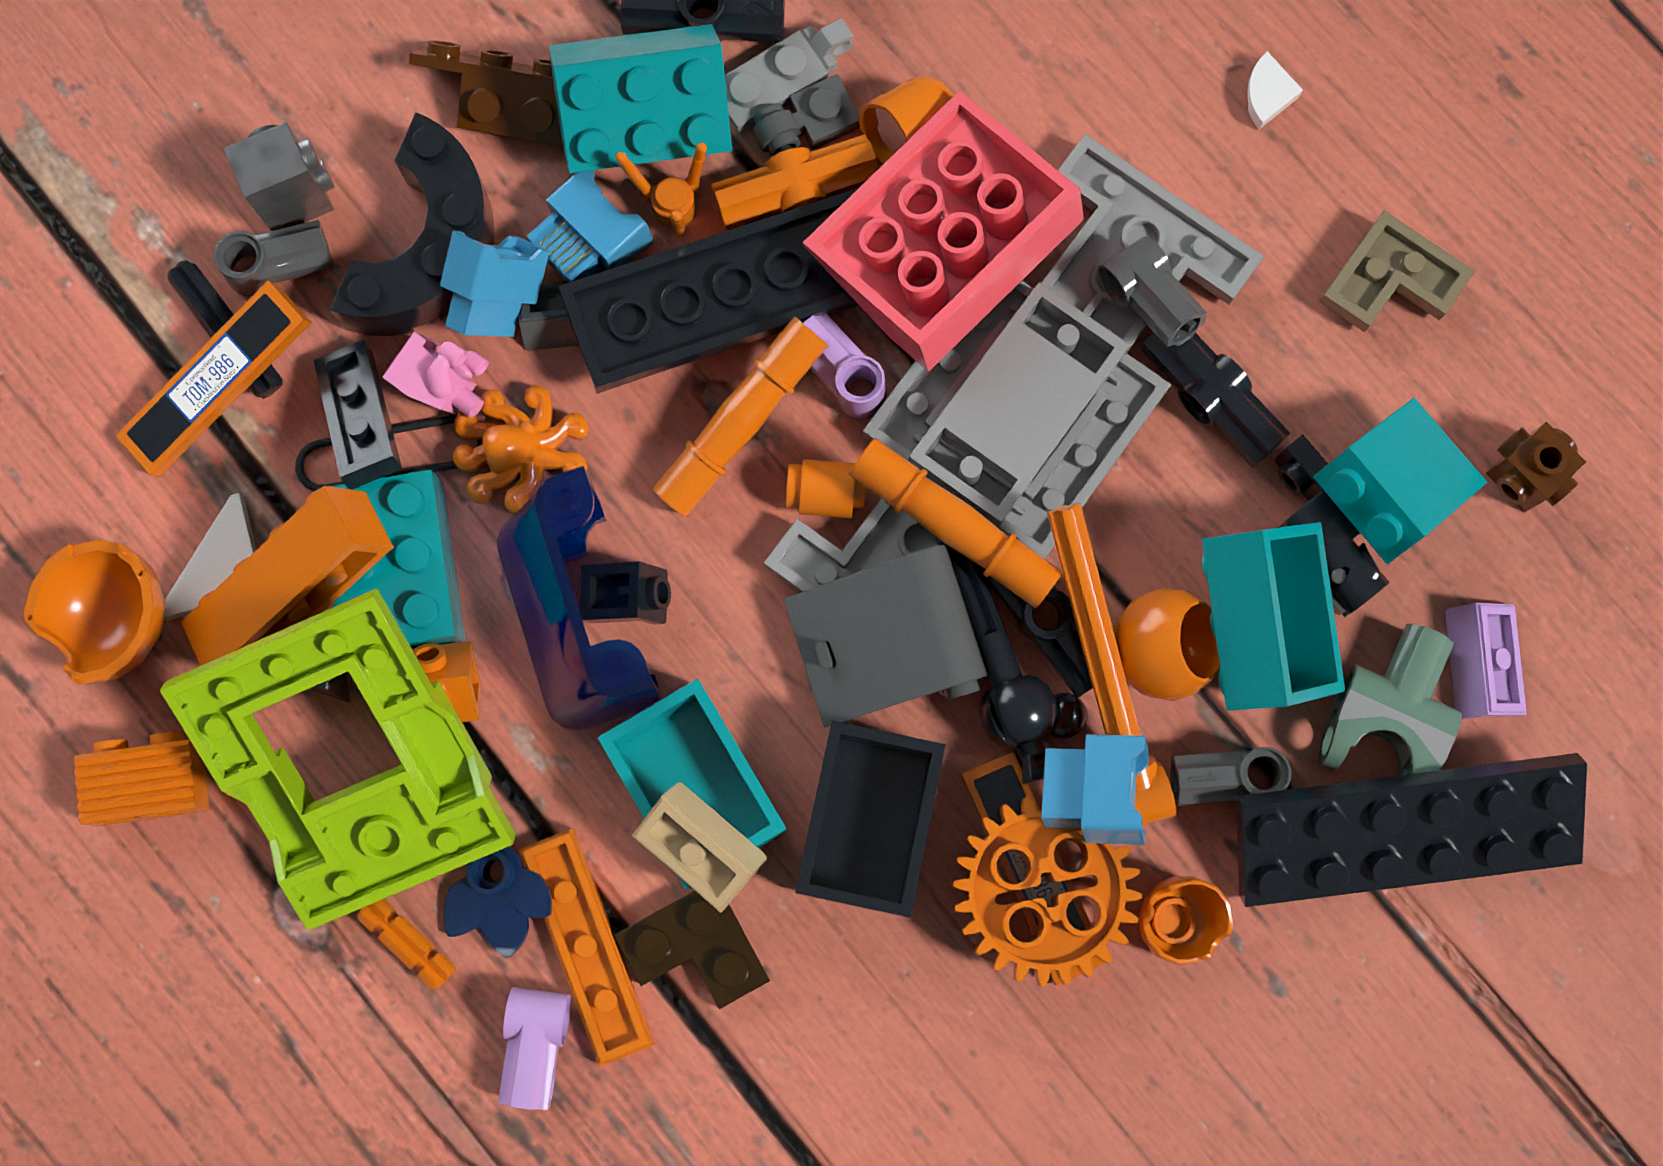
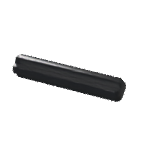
M184 260L167 273L169 283L211 338L234 315L196 264ZM271 364L248 388L254 396L265 399L281 388L283 380Z

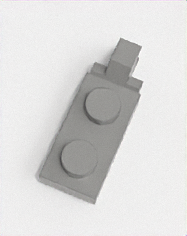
M842 18L821 28L817 33L812 26L803 29L801 32L798 30L725 75L729 121L738 134H742L755 126L753 117L763 108L772 104H781L785 108L789 105V95L827 79L828 75L838 68V63L835 59L853 48L852 39L854 37Z

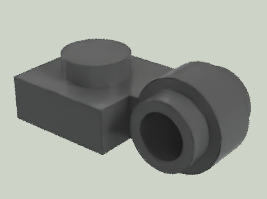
M838 74L789 95V105L794 112L793 114L790 110H784L781 104H772L760 110L753 117L755 123L753 133L762 150L770 152L772 157L782 151L799 147L801 142L798 136L805 134L811 148L815 149L860 128L859 114Z

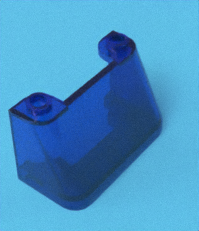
M584 466L556 474L545 480L504 524L497 538L498 553L546 709L555 722L563 728L570 730L587 729L645 710L663 699L655 674H650L641 651L631 642L616 639L590 646L565 566V562L588 555L586 542L589 532L596 524L607 521L599 495Z

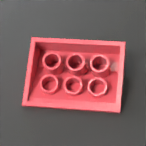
M959 91L804 240L803 244L811 255L887 336L929 372L1084 220L1081 191L1072 181L964 93Z

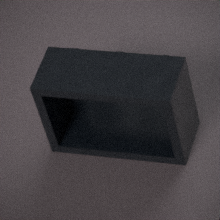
M832 720L795 893L911 918L946 744Z

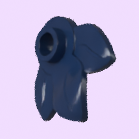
M510 846L467 864L466 876L449 889L445 900L444 925L447 936L456 937L464 935L480 927L490 945L502 957H512L526 940L529 930V918H544L552 914L550 888L540 874L523 867L520 856ZM495 861H499L504 868V875L498 882L494 881L490 875V868Z

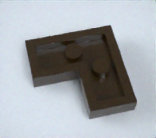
M695 890L614 935L640 986L693 959L715 1003L721 1009L771 981L730 904L720 913Z

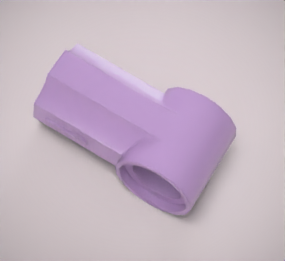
M827 314L820 316L812 315L803 324L829 346L811 366V371L838 399L840 408L849 417L859 420L873 417L886 399L885 376L882 367L873 358L865 356ZM858 379L869 380L875 385L874 390L870 394L860 397L850 394L846 388L851 382Z
M512 987L506 1005L503 1025V1038L508 1041L498 1104L530 1110L550 1109L559 1047H563L568 1031L571 1011L570 994Z

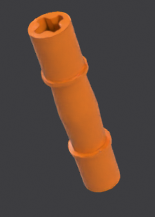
M794 316L761 358L754 360L753 363L757 367L723 402L696 441L689 440L686 443V449L653 487V491L670 507L687 517L720 476L726 475L728 471L725 466L758 432L786 392L793 394L796 384L829 345Z
M874 438L856 461L849 475L893 506L896 513L899 514L903 510L940 541L986 569L983 573L985 577H992L1036 609L1055 585L1062 571L1016 538V534L1006 535L969 504L926 478L928 471L925 469L920 470L880 440Z

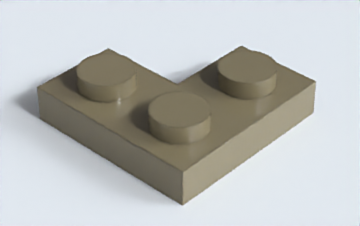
M1383 211L1319 302L1363 332L1369 328L1394 291L1440 320L1448 312L1475 271L1386 211Z

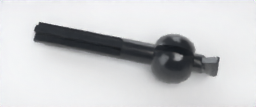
M935 537L937 545H946L937 537ZM946 545L991 689L986 690L981 698L979 708L981 725L988 737L998 746L1006 749L1016 748L1019 759L1022 761L1023 784L1044 779L1045 749L1049 748L1045 736L1052 733L1057 724L1058 709L1056 698L1048 685L1040 678L1032 675L1023 676L981 567Z

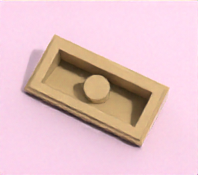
M681 782L676 783L661 796L632 834V837L720 913L729 905L767 859V856Z

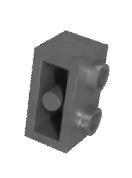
M287 122L278 126L265 125L253 130L247 139L224 148L245 199L271 231L299 225L334 210L327 191L334 189L335 185L321 157L318 158L309 138L305 137L298 140Z

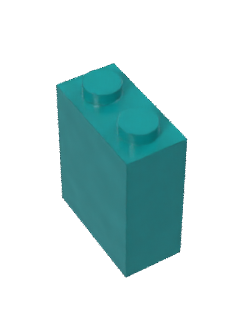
M1415 397L1349 446L1313 476L1387 565L1429 534L1488 483Z

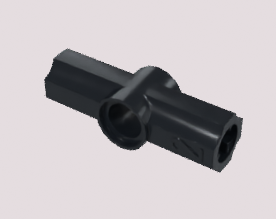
M621 0V29L623 35L712 24L720 42L722 40L779 43L783 40L785 0ZM701 8H709L715 11L714 15L705 19L692 16L694 11Z
M1154 332L1141 345L1140 348L1146 356L1178 388L1179 399L1186 410L1201 424L1207 427L1213 425L1252 468L1291 434L1251 392L1252 384L1244 370L1227 355H1216L1196 332L1192 338L1178 347L1176 345L1167 347Z
M985 577L1017 619L1021 632L1028 639L1033 640L1076 698L1093 689L1069 597L1053 586L1043 601L1051 603L1056 608L1059 618L1057 626L1052 631H1045L1034 623L1032 619L1033 607L992 577Z

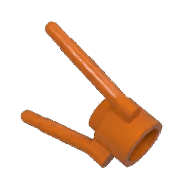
M703 142L697 144L689 174L685 180L677 177H668L659 181L655 186L647 182L624 152H618L615 155L616 161L640 191L643 201L652 204L656 220L663 227L673 229L675 235L682 236L685 233V226L693 220L696 213L694 194L700 190L699 180L707 151L706 144Z

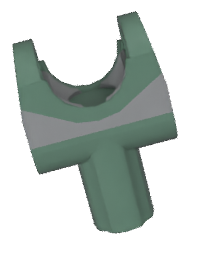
M1406 624L1384 677L1355 664L1344 679L1345 692L1337 694L1328 715L1319 751V764L1334 771L1337 770L1344 761L1350 747H1355L1364 735L1371 734L1389 742L1397 753L1399 762L1397 776L1439 771L1449 755L1462 720V712L1431 699L1454 642L1446 635L1431 628Z

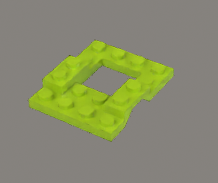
M378 588L166 681L160 689L161 694L220 790L248 806L269 840L277 882L307 931L509 847L514 843L516 833L489 787L492 779L490 771L440 682L437 680L431 683ZM349 671L402 764L315 801L284 747L273 750L252 713Z

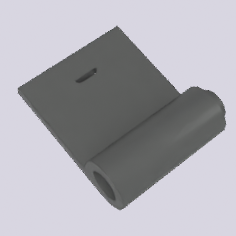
M944 544L899 557L784 598L824 728L831 726L832 720L844 722L944 690L947 700L980 690L977 679L988 676L950 557Z

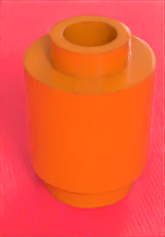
M803 459V464H789L786 508L799 509V515L852 518L853 507L864 508L865 486L849 475L855 463Z

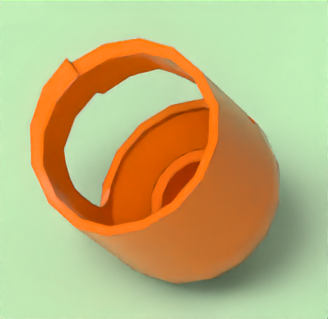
M931 76L914 77L860 108L858 119L861 131L859 133L860 135L866 134L867 139L872 145L876 160L883 165L895 152L889 150L881 139L877 129L879 122L876 108L885 110L891 115L903 132L907 142L955 95L937 78Z

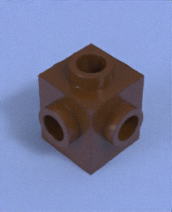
M1546 421L1531 433H1528L1521 427L1497 449L1503 457L1486 474L1498 486L1502 494L1525 513L1545 500L1551 506L1561 501L1578 485V482L1572 476L1587 462L1577 453L1578 448L1574 440L1567 433L1553 428Z

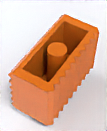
M172 731L152 734L149 736L150 745L129 748V742L126 739L99 741L92 744L93 753L75 755L73 762L75 764L74 774L76 776L75 785L77 788L76 797L78 799L79 823L81 825L98 827L210 811L206 766L190 739L186 740L185 732Z

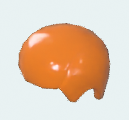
M1193 876L1171 877L1158 883L1144 899L1138 914V928L1144 943L1155 956L1177 965L1210 959L1220 941L1230 936L1233 930L1231 903L1218 886Z

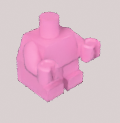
M413 332L383 378L408 397L453 414H457L460 410L469 418H473L481 410L484 401L472 392L477 385L472 380L473 375H481L487 369L489 361L479 353L470 350L465 351L455 343L447 341L441 345L432 338Z

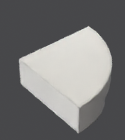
M1268 51L1254 67L1247 89L1248 111L1259 130L1297 100L1303 91Z

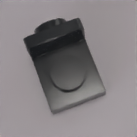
M640 561L581 565L580 621L588 623L642 621L654 625L666 623L667 607L671 600V588L666 569Z

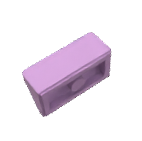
M1472 603L1448 608L1445 612L1447 637L1454 642L1449 654L1454 705L1456 710L1462 712V719L1527 715L1514 604Z

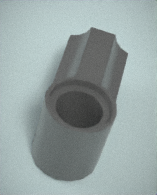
M319 220L258 235L244 231L231 232L217 242L214 250V262L230 287L238 294L244 296H253L268 280L278 283L333 269L329 246ZM249 256L257 258L255 264L249 270L244 272L234 271V267L240 259Z
M1148 236L1140 238L1098 266L1099 280L1109 297L1122 308L1131 306L1167 347L1172 345L1180 346L1192 338L1198 328L1205 323L1207 312L1172 275V267L1165 252L1152 238Z
M1260 747L1247 751L1172 756L1170 770L1171 789L1176 806L1237 802L1236 796L1286 790L1291 781L1292 770L1287 758L1278 750L1270 747ZM1253 760L1264 762L1271 771V783L1265 790L1256 788L1249 781L1247 775L1248 767Z

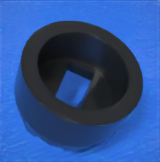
M1055 694L1058 709L1057 723L1063 712L1065 701L1073 703L1074 707L1067 728L1057 727L1056 724L1050 735L1058 739L1074 737L1086 724V707L1082 700L1076 698L1073 694Z

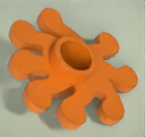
M532 385L525 390L524 400L529 408L535 411L531 419L519 409L507 405L502 393L493 389L486 391L482 395L481 399L484 401L481 411L488 418L503 421L506 425L479 422L476 416L469 418L463 412L458 414L454 421L455 431L463 440H483V444L475 449L463 444L455 448L452 454L455 465L464 472L476 471L486 463H488L491 472L487 474L473 476L467 483V494L474 503L483 504L488 502L492 497L493 490L512 483L520 475V480L505 495V506L511 514L523 516L531 510L529 496L542 481L545 469H563L567 479L573 482L582 480L587 474V461L581 454L574 452L565 453L556 449L568 437L580 441L586 438L590 430L588 422L581 414L570 413L564 416L558 424L551 427L552 399L549 391L543 386Z

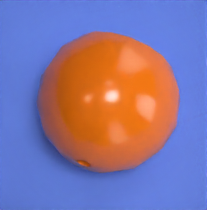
M1161 588L1136 597L1117 618L1113 629L1127 683L1142 695L1168 701L1179 700L1203 691L1220 669L1216 637L1210 626L1212 608L1197 595L1180 589Z

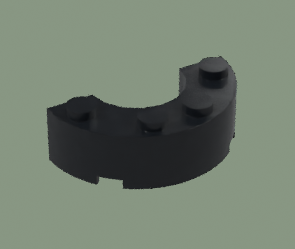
M417 112L413 116L394 161L407 185L426 196L428 213L425 227L413 246L394 259L376 263L351 260L330 311L345 330L371 336L403 335L412 333L414 328L427 324L437 318L442 320L447 317L453 292L441 287L440 282L452 231H461L467 237L483 244L493 245L494 217L491 203L469 154L448 130Z

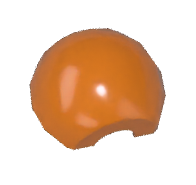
M96 539L76 545L69 543L46 560L31 583L24 608V620L37 636L48 640L64 654L68 663H65L62 668L71 680L76 684L87 685L119 679L144 662L163 631L166 603L157 575L144 558L120 542Z

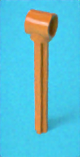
M1075 503L1056 507L1055 510L1048 511L1047 515L1105 735H1140L1081 504ZM1149 756L1148 767L1136 776L1135 809L1142 815V826L1176 816L1174 795L1168 777L1160 762H1156L1155 757Z

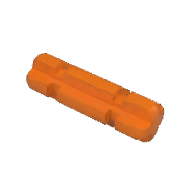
M382 899L359 910L357 914L358 920L370 932L377 931L380 934L378 939L410 970L416 968L419 971L417 977L430 989L436 990L441 988L452 977L456 970L455 965L442 953L435 954L432 951L435 946L403 916L396 917L394 915L396 909L387 900Z

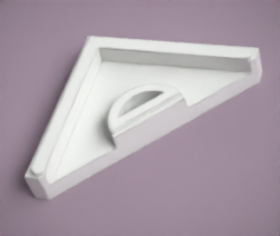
M240 493L230 495L166 597L164 620L168 621L189 615L199 605V600L204 595L215 590L233 573L236 564L250 557L257 550L245 498Z

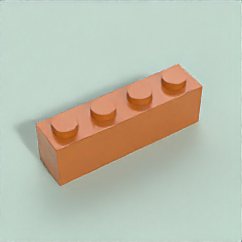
M323 486L312 492L306 498L305 504L288 521L274 528L270 532L267 541L250 557L236 564L233 573L226 580L199 600V605L181 621V625L200 666L324 612L394 548L365 491Z

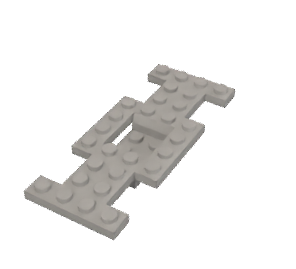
M1087 134L1082 137L1058 171L1080 188L1082 204L1094 213L1043 282H1038L1035 288H1032L1024 281H1021L929 372L915 361L864 428L862 434L870 442L877 438L920 470L925 469L928 471L926 478L969 504L1006 535L1010 536L1012 533H1015L1022 543L1044 559H1046L1055 546L1047 512L1055 510L1059 506L1080 503L1081 508H1083L1171 386L1169 382L1127 354L1147 327V324L1131 306L1122 308L1109 297L1099 280L1098 266L1140 238L1148 236L1158 243L1165 252L1172 267V275L1178 281L1186 275L1230 305L1264 258L1262 254ZM881 498L843 551L796 519L766 559L764 567L801 593L899 557L938 545L934 535L903 510L899 514L894 511L895 508ZM944 690L938 691L942 696H946Z

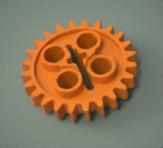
M1030 796L1022 799L1021 815L1019 816L1007 804L1001 806L1000 815L1003 824L999 826L993 820L987 817L983 818L980 823L987 837L983 840L969 835L965 839L968 846L976 852L974 857H958L955 860L958 866L968 871L967 879L951 882L952 888L967 893V900L953 906V911L960 913L970 912L972 918L960 930L961 934L968 935L979 932L982 939L976 945L973 952L976 955H982L991 949L997 952L993 960L992 969L998 972L1010 961L1013 962V979L1018 982H1022L1030 968L1034 969L1038 986L1047 985L1051 970H1055L1058 979L1063 985L1071 983V967L1076 966L1085 977L1093 976L1090 958L1095 956L1107 964L1113 962L1111 953L1106 945L1109 941L1115 944L1127 945L1129 941L1118 930L1120 923H1137L1139 919L1133 913L1125 910L1127 901L1142 899V893L1126 888V880L1139 875L1140 870L1137 868H1123L1120 862L1132 851L1131 846L1113 848L1111 844L1086 843L1081 828L1045 827L1041 818L1042 811H1037ZM1061 840L1073 841L1081 850L1082 861L1080 866L1073 872L1061 870L1054 860L1055 847ZM1005 851H1014L1025 861V875L1016 884H1009L1003 881L997 872L998 858ZM1040 874H1045L1046 880L1050 883L1089 875L1094 876L1096 879V884L1092 887L1054 894L1051 896V906L1047 907L1044 898H1034L1005 905H998L995 901L998 894L1040 885ZM1078 896L1086 898L1094 909V919L1091 925L1081 931L1075 929L1069 923L1066 914L1068 904L1073 898ZM1020 908L1031 910L1038 920L1036 935L1026 942L1016 940L1009 929L1011 915Z

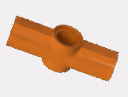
M866 134L812 152L805 147L782 151L771 157L764 167L713 183L711 187L725 230L728 231L859 188L878 170L872 145L867 139Z

